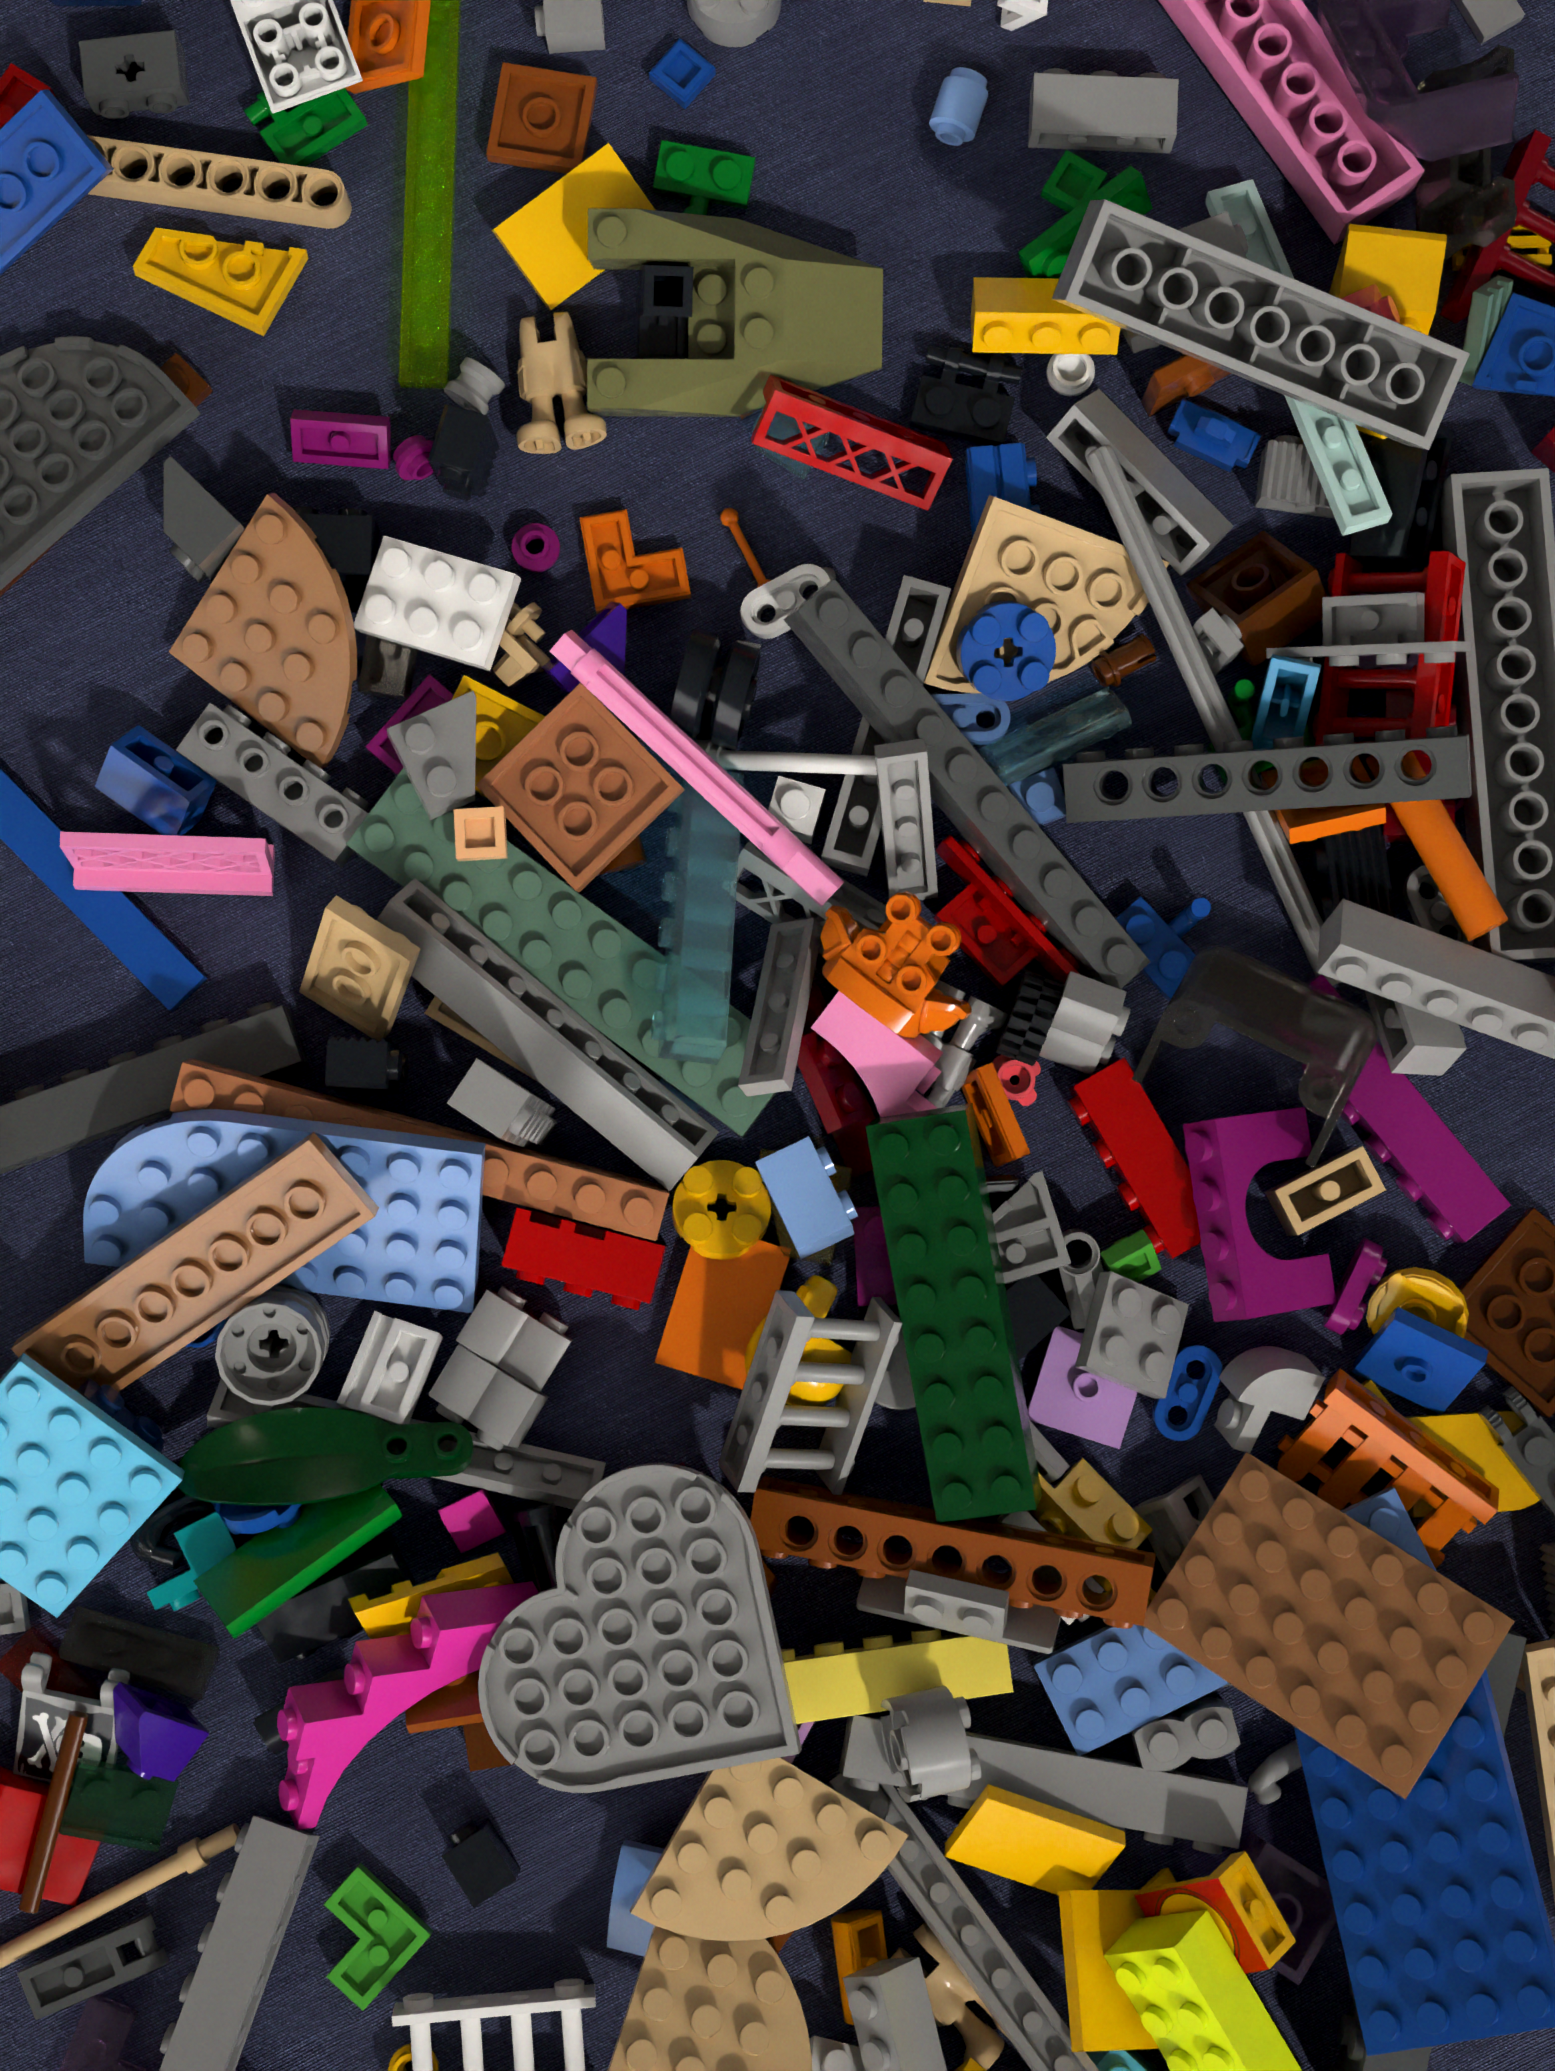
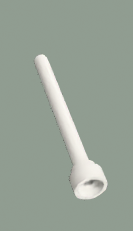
M693 740L724 770L877 775L875 755L735 751L713 745L711 740Z

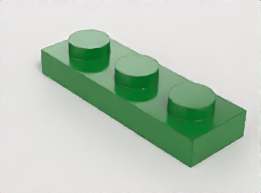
M1130 165L1021 249L1018 255L1026 277L1060 278L1090 200L1105 199L1143 216L1153 209L1142 174Z

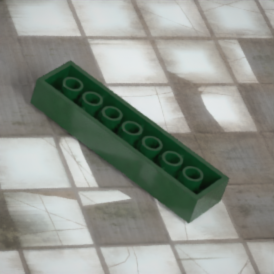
M973 1103L875 1118L865 1127L898 1310L902 1322L901 1327L937 1523L1037 1510L1042 1490Z

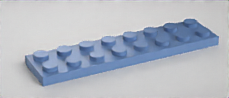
M1390 1486L1341 1510L1344 1514L1437 1571L1394 1487ZM1135 1624L1129 1629L1107 1625L1033 1662V1666L1078 1756H1082L1229 1684L1143 1626Z

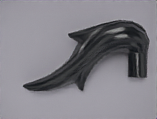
M173 1490L130 1537L132 1551L140 1560L155 1562L172 1569H177L182 1563L184 1554L182 1550L164 1544L168 1533L179 1521L200 1512L214 1513L215 1509L211 1502L195 1499L184 1492L174 1493Z

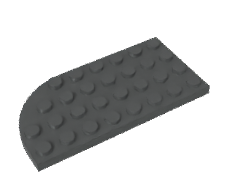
M68 336L55 337V343L38 346L29 350L25 346H21L0 356V591L201 414L171 379L142 354L121 344L117 347L111 344L95 342L91 337Z

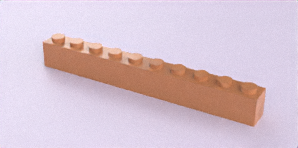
M189 1058L181 1064L169 1111L175 1113L199 1109L235 1110L486 1143L483 1195L653 1241L657 1240L669 1197V1191L660 1184Z

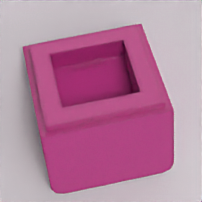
M485 1489L477 1490L438 1510L444 1525L461 1553L506 1532L489 1492Z

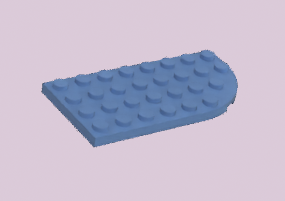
M199 1109L173 1113L169 1120L153 1124L149 1127H145L143 1124L129 1132L116 1143L114 1149L98 1167L87 1192L84 1205L85 1263L121 1267L309 1134L315 1132L376 1203L379 1209L374 1218L277 1284L293 1286L305 1292L472 1313L477 1302L486 1143L235 1110Z

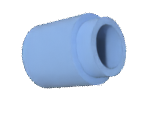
M957 67L952 69L950 76L944 78L929 121L931 129L936 132V138L941 142L952 146H959L963 142H969L974 139L988 98V91L986 90L987 79L979 72L969 68Z

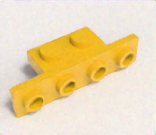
M1084 1458L1075 1463L1054 1487L1039 1474L1042 1496L1037 1510H1030L1029 1512L1047 1532L1137 1549L1153 1530ZM1100 1575L1092 1576L1107 1592L1112 1589L1111 1583L1105 1577ZM1151 1587L1147 1607L1156 1595V1592Z

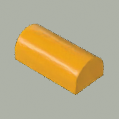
M853 1910L837 1914L831 1918L844 2022L850 2025H854L849 2008L843 1977L880 1960L888 1959L881 1910Z

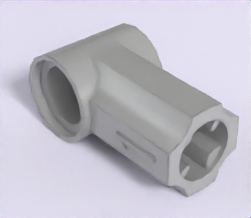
M1075 1228L1062 1232L1065 1245L1075 1239L1086 1241L1090 1246L1089 1257L1082 1264H1069L1058 1268L1068 1310L1071 1312L1070 1318L1074 1330L1085 1328L1099 1273L1104 1272L1100 1259V1249L1096 1240L1087 1231Z

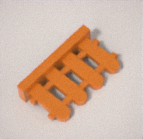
M1341 1368L1327 1382L1323 1402L1317 1399L1312 1404L1309 1413L1314 1418L1295 1439L1285 1434L1278 1442L1277 1447L1283 1451L1278 1461V1472L1294 1482L1303 1479L1308 1472L1312 1473L1322 1481L1317 1497L1338 1510L1343 1509L1348 1502L1353 1505L1368 1498L1369 1496L1360 1489L1380 1468L1394 1477L1384 1489L1390 1486L1394 1487L1407 1512L1420 1498L1434 1507L1415 1529L1435 1568L1444 1561L1445 1554L1440 1550L1460 1529L1469 1534L1477 1526L1475 1518L1485 1525L1498 1512L1499 1488ZM1342 1437L1354 1448L1333 1470L1320 1459Z

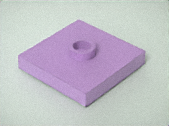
M1057 1326L1051 1331L1028 1403L1027 1412L1029 1420L1120 1449L1137 1392L1075 1367L1083 1333Z

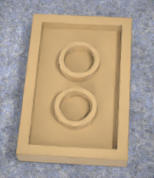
M336 895L325 907L299 992L369 1037L380 1041L386 1038L393 1027L421 948L411 943L403 934L392 931L370 917L362 908L351 905Z

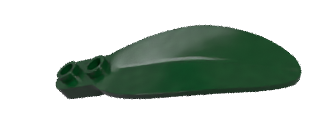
M316 1407L277 1409L236 1420L200 1439L185 1453L178 1463V1466L185 1471L183 1480L179 1483L178 1488L190 1497L211 1503L253 1506L315 1503L366 1491L389 1478L407 1479L457 1475L463 1472L473 1459V1440L469 1431L455 1422L391 1425L376 1417L343 1409ZM451 1439L457 1443V1446L450 1452H444L439 1449L442 1441ZM396 1442H401L407 1446L406 1450L399 1455L391 1454L388 1449Z

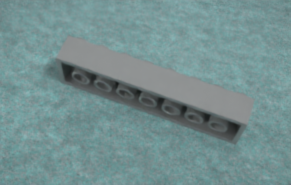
M1105 199L1090 200L1052 296V300L1392 440L1407 446L1429 450L1470 355V353Z

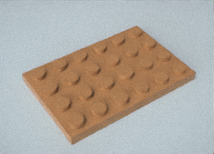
M1246 1452L1147 1607L1143 1627L1406 1800L1515 1620Z

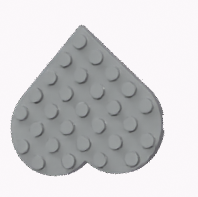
M639 1464L620 1470L597 1483L581 1498L561 1531L555 1560L557 1586L535 1594L512 1610L496 1630L483 1654L479 1671L478 1696L485 1726L495 1746L511 1765L515 1763L527 1774L538 1780L537 1783L548 1788L570 1793L600 1792L799 1754L802 1748L759 1544L751 1521L742 1506L725 1487L711 1477L678 1464Z

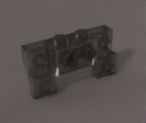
M1501 45L1496 46L1481 58L1465 65L1433 71L1417 85L1416 159L1425 171L1416 184V231L1447 235L1444 262L1468 243L1487 247L1515 226L1517 216L1515 181L1498 176L1491 182V112L1514 94L1517 81L1516 73L1514 72V49Z

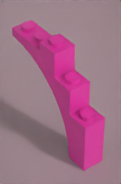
M533 1581L424 1595L420 1602L417 1617L411 1622V1634L356 1641L351 1662L344 1669V1679L288 1688L284 1709L280 1710L277 1715L279 1736L282 1741H287L289 1744L287 1752L288 1768L285 1780L280 1781L278 1792L281 1807L284 1811H289L296 1830L316 1827L326 1799L344 1769L368 1741L394 1718L435 1690L469 1673L480 1670L485 1649L504 1618L522 1602L539 1593Z

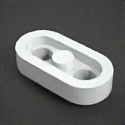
M799 565L748 593L741 605L740 614L742 622L752 634L759 638H775L791 629L783 619L806 600L803 598L804 589L809 585H816L819 589L830 582L831 578L817 565ZM766 608L775 609V617L770 622H762L760 619L762 611Z

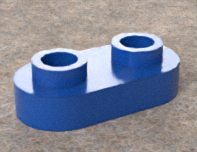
M1188 1345L1181 1348L1176 1354L1166 1398L1156 1399L1152 1409V1420L1155 1428L1168 1439L1174 1441L1188 1440L1194 1437L1203 1425L1220 1382L1219 1376L1222 1373L1221 1361L1210 1348L1201 1345ZM1192 1360L1200 1361L1203 1366L1201 1376L1195 1379L1190 1378L1186 1371L1188 1363ZM1174 1406H1181L1185 1412V1417L1179 1424H1172L1168 1419V1412Z

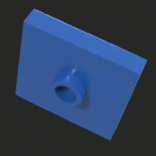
M1397 1307L1355 1359L1352 1373L1367 1380H1372L1373 1383L1442 1415L1485 1365L1488 1350Z

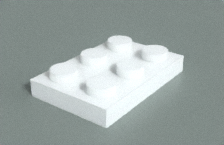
M383 536L354 621V629L361 633L490 671L521 578L515 573Z

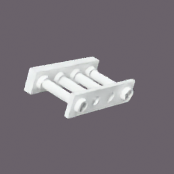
M564 1979L555 1982L554 1988L442 1999H433V1994L431 1993L410 1994L403 1997V2002L395 2003L392 2013V2026L410 2025L413 2071H433L430 2023L460 2020L463 2070L484 2071L480 2018L511 2015L514 2071H535L531 2013L561 2011L565 2071H585L581 2009L596 2007L595 1984L584 1985V1980Z

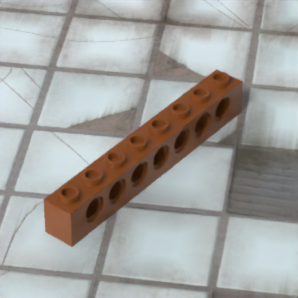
M767 1476L762 1478L754 1493L750 1521L757 1537L760 1553L763 1556L784 1559L789 1555L808 1558L807 1562L810 1565L819 1568H835L838 1564L856 1568V1572L864 1577L884 1578L887 1574L905 1578V1582H907L911 1569L1010 1592L1008 1605L1017 1608H1032L1033 1604L1051 1607L1054 1613L1066 1618L1077 1619L1082 1618L1083 1614L1103 1618L1104 1623L1116 1628L1129 1629L1134 1624L1144 1626L1156 1553L980 1518L937 1523L934 1509L843 1492L842 1495H833L828 1488ZM803 1516L809 1519L813 1524L814 1533L802 1534L798 1532L793 1526L792 1517ZM853 1526L857 1528L863 1536V1542L860 1544L847 1542L841 1535L840 1527ZM895 1535L905 1537L911 1543L913 1551L907 1554L894 1551L889 1544V1537ZM943 1545L955 1547L960 1552L962 1561L954 1564L945 1562L940 1558L937 1548ZM993 1555L1003 1556L1010 1562L1012 1570L1007 1573L994 1572L988 1566L986 1559ZM1043 1565L1053 1566L1060 1572L1062 1579L1056 1583H1046L1038 1577L1036 1569ZM1100 1575L1109 1580L1112 1589L1106 1593H1096L1087 1586L1085 1580L1090 1576Z

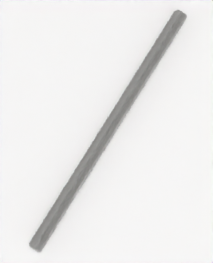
M1101 446L1091 451L1086 456V461L1216 752L1223 751V742L1239 741L1242 738L1112 446ZM1253 767V779L1256 782V784L1263 787L1258 777V774L1255 768ZM1274 810L1243 812L1314 974L1317 977L1321 975L1317 973L1320 928L1324 923ZM1324 976L1332 986L1341 982Z

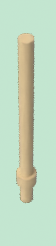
M233 1823L203 1840L196 1837L177 1848L178 1853L1 1945L0 1969L185 1871L192 1874L210 1864V1858L235 1846L240 1832L239 1827Z

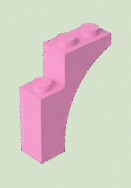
M838 991L812 1025L811 1029L834 1046L855 1068L873 1097L880 1118L937 1109L935 1105L917 1091L924 1095L942 1071L934 1065L943 1055V1052L920 1034L912 1039L895 1033Z

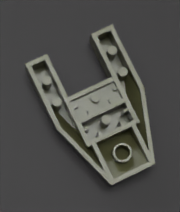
M588 208V260L593 269L640 270L641 265L694 267L692 317H688V359H587V409L591 414L598 416L738 417L764 408L766 402L763 389L770 375L816 391L882 369L883 268L737 218L647 209Z

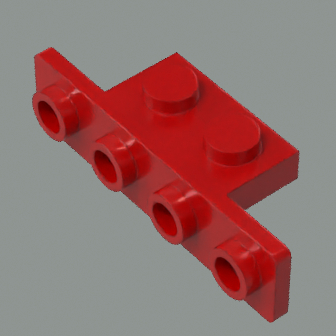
M948 835L940 843L936 852L964 881L967 887L935 915L934 920L937 923L949 922L958 928L962 940L960 948L999 990L1034 958L1056 981L1065 983L1070 971L1080 974L1078 972L1080 966L1076 959L1064 948L1056 949L1044 936L1046 929L1041 921L1028 911L1023 913L1011 900L1013 894L1009 887L999 877L992 876L990 878L978 865L980 862L979 856L968 843L963 840L957 842L951 835Z

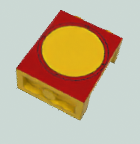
M1246 1851L1231 1854L1209 1876L1176 1882L1169 1868H1163L1134 1895L1145 1917L1208 1910L1245 1974L1269 1970L1296 1942Z

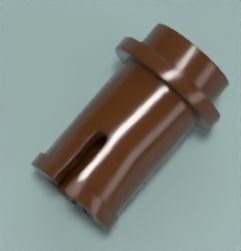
M1140 633L1134 639L1108 653L1104 650L1099 652L1097 659L1091 662V668L1096 679L1103 687H1107L1110 684L1117 687L1121 684V678L1148 663L1156 661L1157 658L1149 639L1143 633Z

